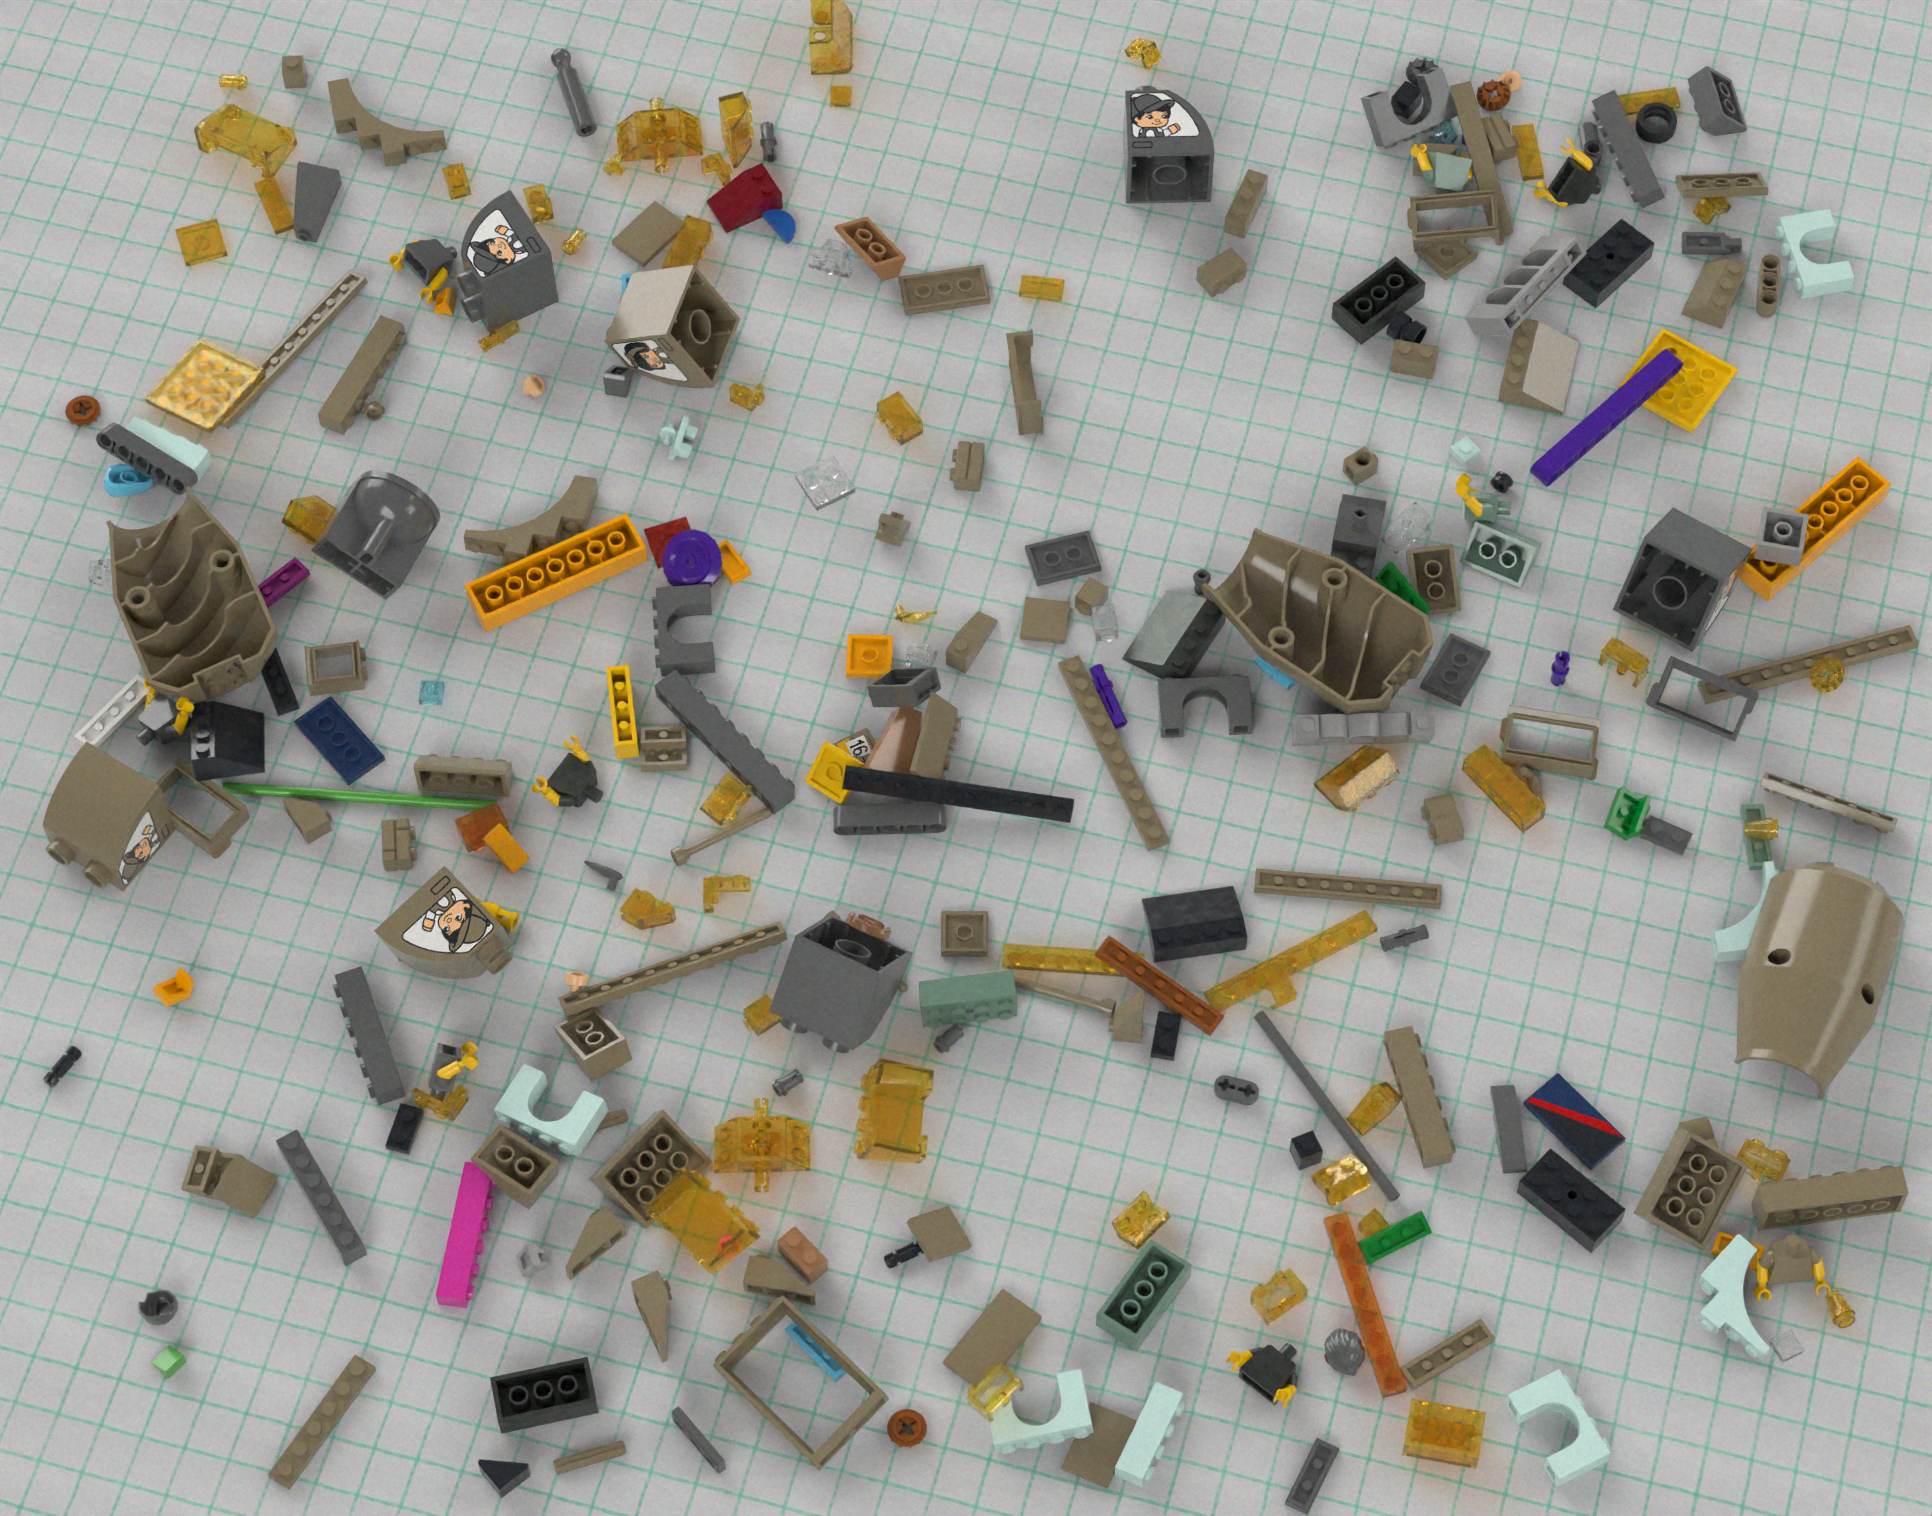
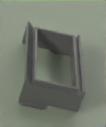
M1670 656L1659 683L1653 684L1646 704L1736 742L1747 714L1753 711L1759 693L1756 690ZM1673 668L1747 698L1734 732L1659 702Z

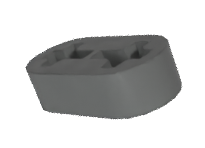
M1223 1075L1219 1076L1214 1083V1093L1222 1100L1242 1105H1252L1258 1099L1259 1089L1254 1082ZM1223 1084H1228L1226 1091L1221 1090ZM1247 1089L1251 1090V1094L1249 1095V1097H1245L1244 1092H1246Z

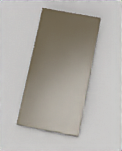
M1760 172L1677 175L1675 178V183L1682 198L1768 195V187Z
M983 265L898 276L905 316L990 304V295Z
M1002 1289L944 1359L943 1365L980 1392H983L1041 1321L1042 1316Z

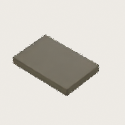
M654 201L612 240V245L642 267H645L687 225L682 219Z
M1090 1402L1089 1409L1094 1433H1090L1085 1438H1074L1062 1465V1470L1108 1489L1115 1473V1466L1137 1420Z

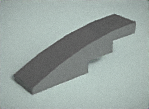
M1490 1086L1496 1143L1503 1174L1527 1172L1525 1146L1515 1086Z

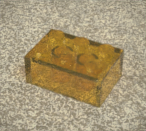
M1412 1398L1402 1455L1476 1469L1486 1412Z

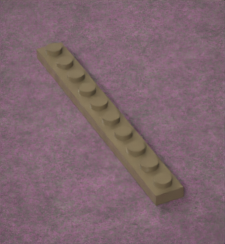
M349 270L210 415L212 421L229 429L368 283L366 277Z
M1907 625L1720 676L1759 691L1915 649L1919 643L1911 626ZM1704 680L1698 681L1697 687L1705 705L1740 696Z
M1080 656L1058 662V668L1147 850L1151 851L1169 844L1170 839Z
M778 921L558 997L565 1016L576 1015L588 1008L599 1007L606 1002L622 999L626 995L645 991L649 987L658 984L668 983L672 979L689 976L698 970L712 968L724 961H732L739 956L755 953L759 949L778 945L782 941L788 940L787 934L781 922Z

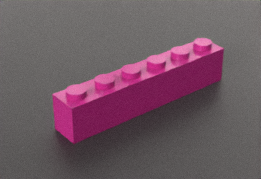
M464 1162L436 1291L438 1305L467 1308L469 1300H473L475 1287L472 1286L473 1278L478 1277L479 1263H477L478 1255L483 1254L484 1241H482L483 1233L488 1231L489 1219L486 1217L488 1211H491L493 1208L494 1197L491 1194L492 1189H496L497 1185L473 1162Z

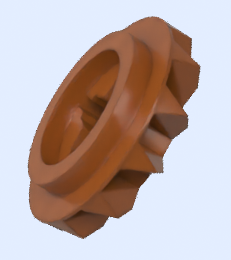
M1492 79L1490 82H1484L1481 87H1478L1477 102L1483 109L1488 111H1497L1504 108L1510 100L1508 85L1503 84L1501 80L1498 82ZM1495 90H1497V96H1493V98L1490 99L1489 92L1493 93Z
M82 395L75 397L67 404L65 413L71 424H77L79 427L85 424L89 426L91 422H97V417L101 415V407L95 398ZM82 406L86 410V416L81 414Z
M903 1409L897 1411L888 1421L887 1433L891 1441L900 1448H911L914 1445L920 1444L923 1438L926 1437V1421L915 1410ZM902 1424H905L907 1427L913 1425L911 1428L913 1436L907 1432L901 1434L903 1431Z

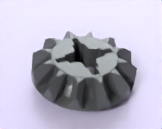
M1425 57L1423 60L1416 58L1415 61H1410L1408 67H1406L1408 80L1412 84L1419 86L1416 75L1420 74L1421 68H1424L1425 71L1439 68L1438 65L1434 64V60L1428 61Z

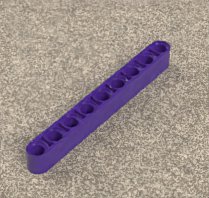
M1668 349L1661 351L1540 457L1531 467L1530 473L1545 486H1550L1681 370L1683 362Z

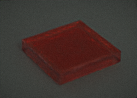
M686 517L644 529V534L657 569L663 567L662 558L665 547L670 540L682 531L691 530Z

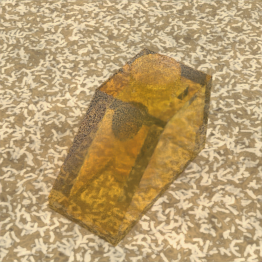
M1388 1082L1373 1085L1346 1120L1364 1136L1387 1118L1403 1098Z

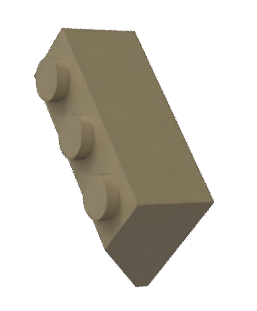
M1728 258L1705 263L1681 314L1722 329L1743 285L1748 266Z

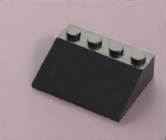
M203 701L193 704L191 761L196 781L265 773L264 713L217 701Z
M1234 886L1142 899L1154 963L1246 950L1247 932Z

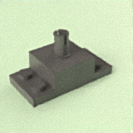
M1343 494L1330 556L1341 559L1372 579L1387 501Z

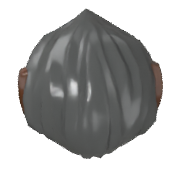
M1338 1328L1326 1338L1324 1344L1325 1360L1334 1370L1346 1375L1355 1376L1365 1358V1348L1363 1347L1362 1339L1355 1332L1348 1331L1345 1328Z

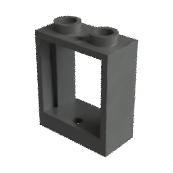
M936 667L891 668L867 686L873 707H918L930 697L931 692L936 693L940 690L941 684Z

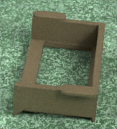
M1496 189L1410 197L1411 208L1407 210L1408 228L1412 229L1414 252H1417L1418 243L1495 236L1496 245L1501 246L1504 244L1503 226L1498 224ZM1492 205L1493 226L1418 232L1416 211Z
M1033 330L1006 333L1009 369L1019 435L1041 433L1043 435L1044 423L1043 417H1041V400H1036L1031 367Z
M1509 705L1507 718H1503L1501 722L1500 739L1503 740L1500 765L1518 768L1526 767L1536 771L1595 780L1598 760L1595 758L1601 719ZM1513 718L1593 731L1589 760L1509 748Z
M178 757L175 764L156 783L160 786L163 794L184 775L234 812L209 837L167 806L175 830L217 859L231 846L230 838L250 819L247 807L213 781H196L193 767Z

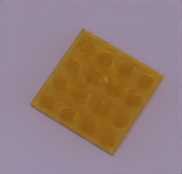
M199 338L148 393L145 400L147 404L212 434L265 376L266 372L263 367Z

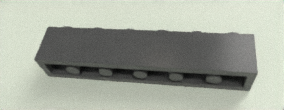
M1615 89L1592 100L1595 108L1591 111L1596 122L1599 120L1602 122L1599 128L1603 137H1609L1610 141L1606 143L1611 154L1616 153L1617 155L1614 161L1618 169H1623L1625 172L1621 176L1626 186L1631 185L1633 189L1629 193L1634 203L1639 202L1643 209L1664 199L1665 196Z
M362 966L334 975L337 984L333 985L336 997H342L343 1004L339 1005L343 1018H349L350 1024L346 1026L350 1038L355 1037L357 1044L353 1045L357 1058L362 1057L364 1064H361L360 1067L364 1078L369 1077L371 1084L367 1085L371 1099L376 1097L379 1106L405 1097L404 1088Z
M296 1129L277 1139L276 1143L280 1154L344 1265L347 1266L366 1256L367 1253L361 1238L298 1130Z

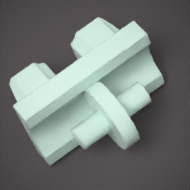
M682 417L681 423L677 425L676 430L674 429V424H669L668 427H663L660 430L659 435L664 439L663 444L669 445L672 442L667 457L671 460H674L676 456L687 459L691 453L693 445L682 442V440L685 438L693 442L698 428L688 424V417Z

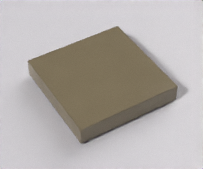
M1462 239L1427 242L1418 248L1416 253L1445 281L1475 261L1478 256Z
M1025 597L1020 639L1065 644L1070 602Z
M941 911V957L988 956V911Z
M236 1154L211 1196L254 1219L276 1183L278 1176Z
M949 1206L909 1218L907 1221L908 1227L929 1263L969 1250L972 1246Z

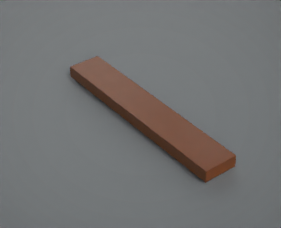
M1110 935L1107 936L1095 952V956L1177 1014H1180L1207 1035L1211 1036L1223 1020L1224 1015Z

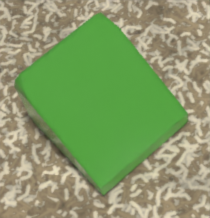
M168 1345L151 1363L169 1379L186 1363V1359L180 1352Z

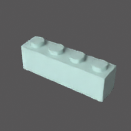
M134 417L126 427L127 430L193 469L197 474L198 481L212 463L209 450L205 446L191 443L187 438L171 434L165 428L160 429L152 425L148 420Z
M1159 1382L1155 1383L1115 1466V1476L1141 1488L1145 1480H1151L1155 1470L1152 1465L1155 1459L1160 1460L1165 1449V1446L1162 1444L1166 1437L1170 1439L1175 1428V1424L1172 1423L1175 1417H1180L1184 1410L1185 1403L1182 1402L1183 1393Z

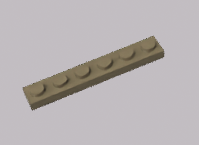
M1765 772L1760 784L1769 793L1777 794L1779 792L1785 794L1789 800L1795 802L1802 800L1814 809L1821 810L1824 808L1830 810L1832 815L1850 817L1853 819V822L1860 825H1866L1867 823L1875 826V829L1882 833H1888V831L1893 833L1898 820L1892 816Z
M357 1355L353 1356L268 1474L269 1478L288 1490L292 1488L375 1373L376 1368L374 1365Z

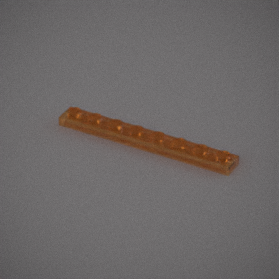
M1344 1212L1325 1217L1323 1223L1382 1398L1404 1393L1407 1387L1348 1214Z

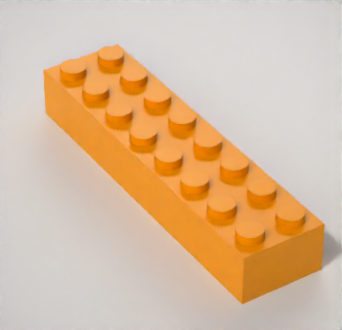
M1857 456L1794 511L1796 513L1808 514L1804 549L1799 566L1754 559L1755 545L1752 547L1751 554L1739 579L1768 602L1887 498L1891 483Z
M625 513L465 584L466 598L486 633L646 562V546L629 516Z

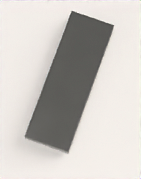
M679 1406L672 1410L673 1422L717 1474L723 1472L726 1469V1465L722 1456Z
M1316 1438L1285 1501V1505L1308 1515L1339 1452L1338 1447Z

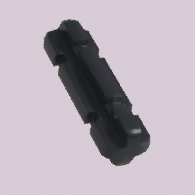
M70 1046L66 1051L67 1054L62 1055L51 1068L52 1072H48L44 1076L43 1080L47 1085L55 1087L59 1082L58 1078H62L73 1066V1061L79 1059L82 1053L77 1047Z
M916 1241V1244L912 1242L895 1250V1254L891 1252L885 1255L884 1262L891 1269L898 1266V1262L902 1264L919 1256L918 1253L921 1252L923 1254L924 1252Z

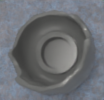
M159 1289L152 1293L148 1292L145 1300L138 1302V1310L140 1315L149 1324L159 1326L167 1324L172 1320L178 1310V1302L170 1291Z

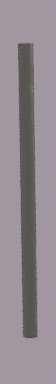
M1264 1011L1258 1012L1254 1019L1390 1202L1400 1197L1398 1191Z

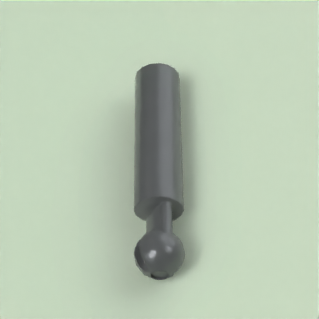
M558 48L551 55V63L558 69L557 79L574 127L579 136H590L597 130L594 117L575 68L571 67V54L564 48Z

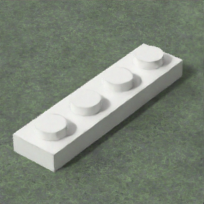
M137 674L74 736L75 740L81 745H84L87 741L98 748L146 701V696L150 689L144 686L145 679Z

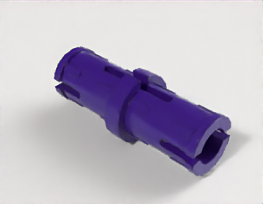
M1561 651V656L1560 652H1558L1552 664L1550 680L1554 686H1559V684L1562 686L1565 683V677L1569 673L1570 655L1566 651Z

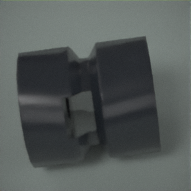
M1399 311L1388 325L1386 335L1394 340L1420 344L1426 335L1427 326L1417 320L1412 322V318L1409 315Z

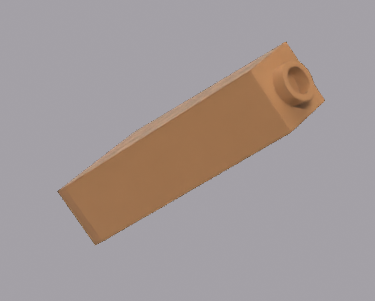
M898 707L893 711L863 768L910 775L922 712L914 709V707Z

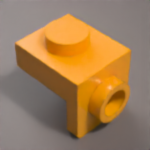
M182 968L176 970L174 978L155 985L153 992L166 1007L189 999L194 982L190 975Z

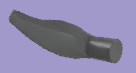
M584 861L587 866L598 871L602 876L609 878L606 888L615 891L618 880L623 878L620 872L598 863Z

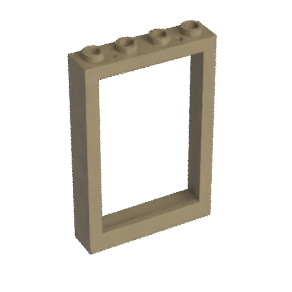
M782 1295L779 1299H773L767 1307L768 1310L762 1316L759 1315L754 1318L750 1323V1328L744 1334L740 1333L733 1340V1345L716 1357L713 1366L721 1376L820 1471L876 1414L889 1398L879 1386ZM786 1315L870 1394L856 1411L815 1452L731 1371Z

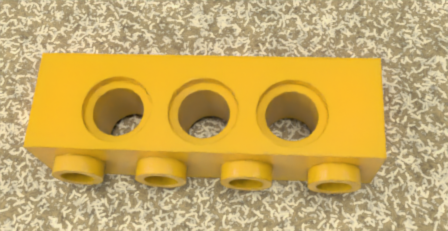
M629 665L606 667L616 758L639 757Z

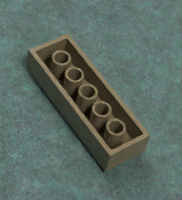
M1885 1165L1875 1170L1863 1168L1853 1173L1840 1171L1830 1176L1813 1175L1808 1179L1801 1180L1789 1178L1784 1182L1778 1183L1766 1181L1758 1185L1751 1206L1757 1230L1762 1231L1900 1212L1909 1192L1902 1166Z

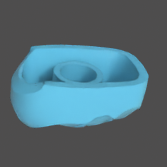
M117 464L110 466L107 471L104 487L105 491L113 497L132 496L151 489L154 480L128 464Z

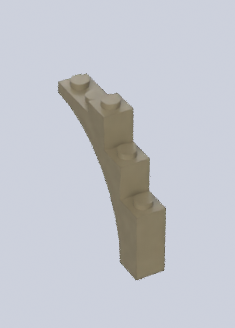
M348 78L327 81L337 134L357 131L361 150L382 147L386 167L406 163L405 156H416L447 149L444 130L414 131L392 126L373 116L359 103L351 89Z
M575 475L569 489L554 506L537 518L521 525L501 530H465L463 536L465 550L474 553L480 552L494 556H504L506 564L510 565L532 555L535 547L546 549L558 544L563 530L585 532L598 494L597 479Z

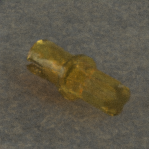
M512 320L499 329H493L494 332L478 340V343L481 344V349L487 352L499 343L504 344V340L518 333L520 327L515 320Z

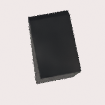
M483 1459L478 1461L480 1472L501 1498L530 1477L531 1471L528 1463Z

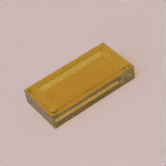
M1022 275L1019 297L1062 302L1065 280Z

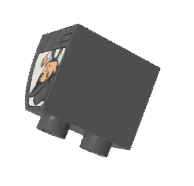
M1141 86L1135 90L1125 91L1123 146L1126 204L1211 202L1214 144L1211 132L1201 114L1188 101L1170 90H1157L1152 86Z
M509 190L489 202L470 223L461 247L464 271L456 274L459 286L466 296L461 299V304L471 323L481 320L490 334L559 301L551 250L512 191Z
M1672 508L1644 537L1613 610L1693 652L1707 634L1733 592L1752 548Z

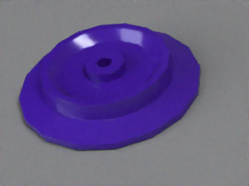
M695 529L682 531L674 536L665 547L662 558L663 572L669 584L673 587L710 584L711 587L720 575L722 567L721 550L716 540L706 532Z

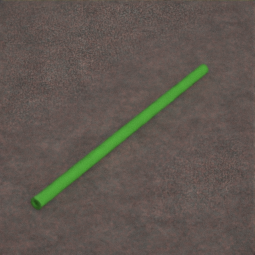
M223 782L222 789L229 794L489 812L497 811V800Z

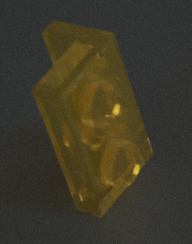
M726 773L699 809L720 826L727 821L731 823L738 815L736 811L740 804L743 806L751 797L749 791L752 789V786L748 784L745 787L729 773Z
M1352 1153L1311 1175L1313 1183L1325 1194L1327 1203L1331 1207L1371 1185L1366 1166Z
M1143 1191L1112 1221V1225L1119 1239L1139 1249L1171 1216L1166 1209L1152 1202L1148 1193Z

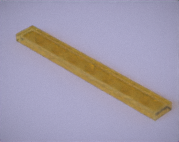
M1364 910L1205 991L1204 996L1212 1008L1221 1012L1377 932L1378 927L1368 912Z

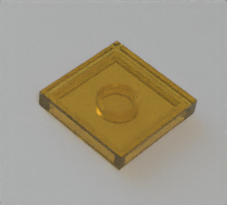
M217 219L175 229L186 267L228 256Z

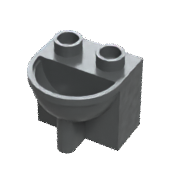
M378 470L367 471L347 489L311 551L386 600L401 587L432 532L438 525L440 512L433 500L411 482L388 472Z

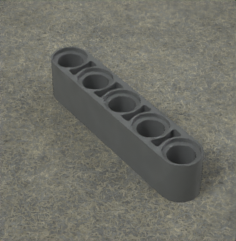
M111 423L96 436L97 444L103 450L175 494H184L186 492L185 487L190 486L191 488L198 481L197 474L193 469L117 423Z
M938 803L843 805L835 807L833 810V831L835 834L843 836L941 833L947 828L946 807Z

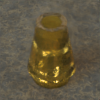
M1772 817L1745 822V836L1767 840L1778 838V819L1772 820Z
M1838 1290L1829 1292L1825 1298L1833 1324L1837 1325L1838 1328H1846L1852 1325L1856 1320L1855 1311Z

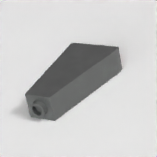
M298 162L293 221L297 239L305 242H317L342 183L339 170Z

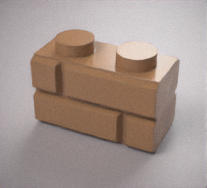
M796 1226L791 1228L777 1241L778 1252L809 1284L814 1283L827 1272V1258L821 1252L818 1253V1249Z

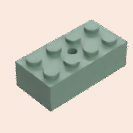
M1013 970L919 981V1003L923 1028H939L942 1025L948 1024L958 1026L963 1025L965 1022L973 1021L983 1023L989 1019L997 1018L1007 1020L1017 1016V994Z
M1151 1239L1096 1314V1326L1137 1351L1190 1278L1192 1265Z

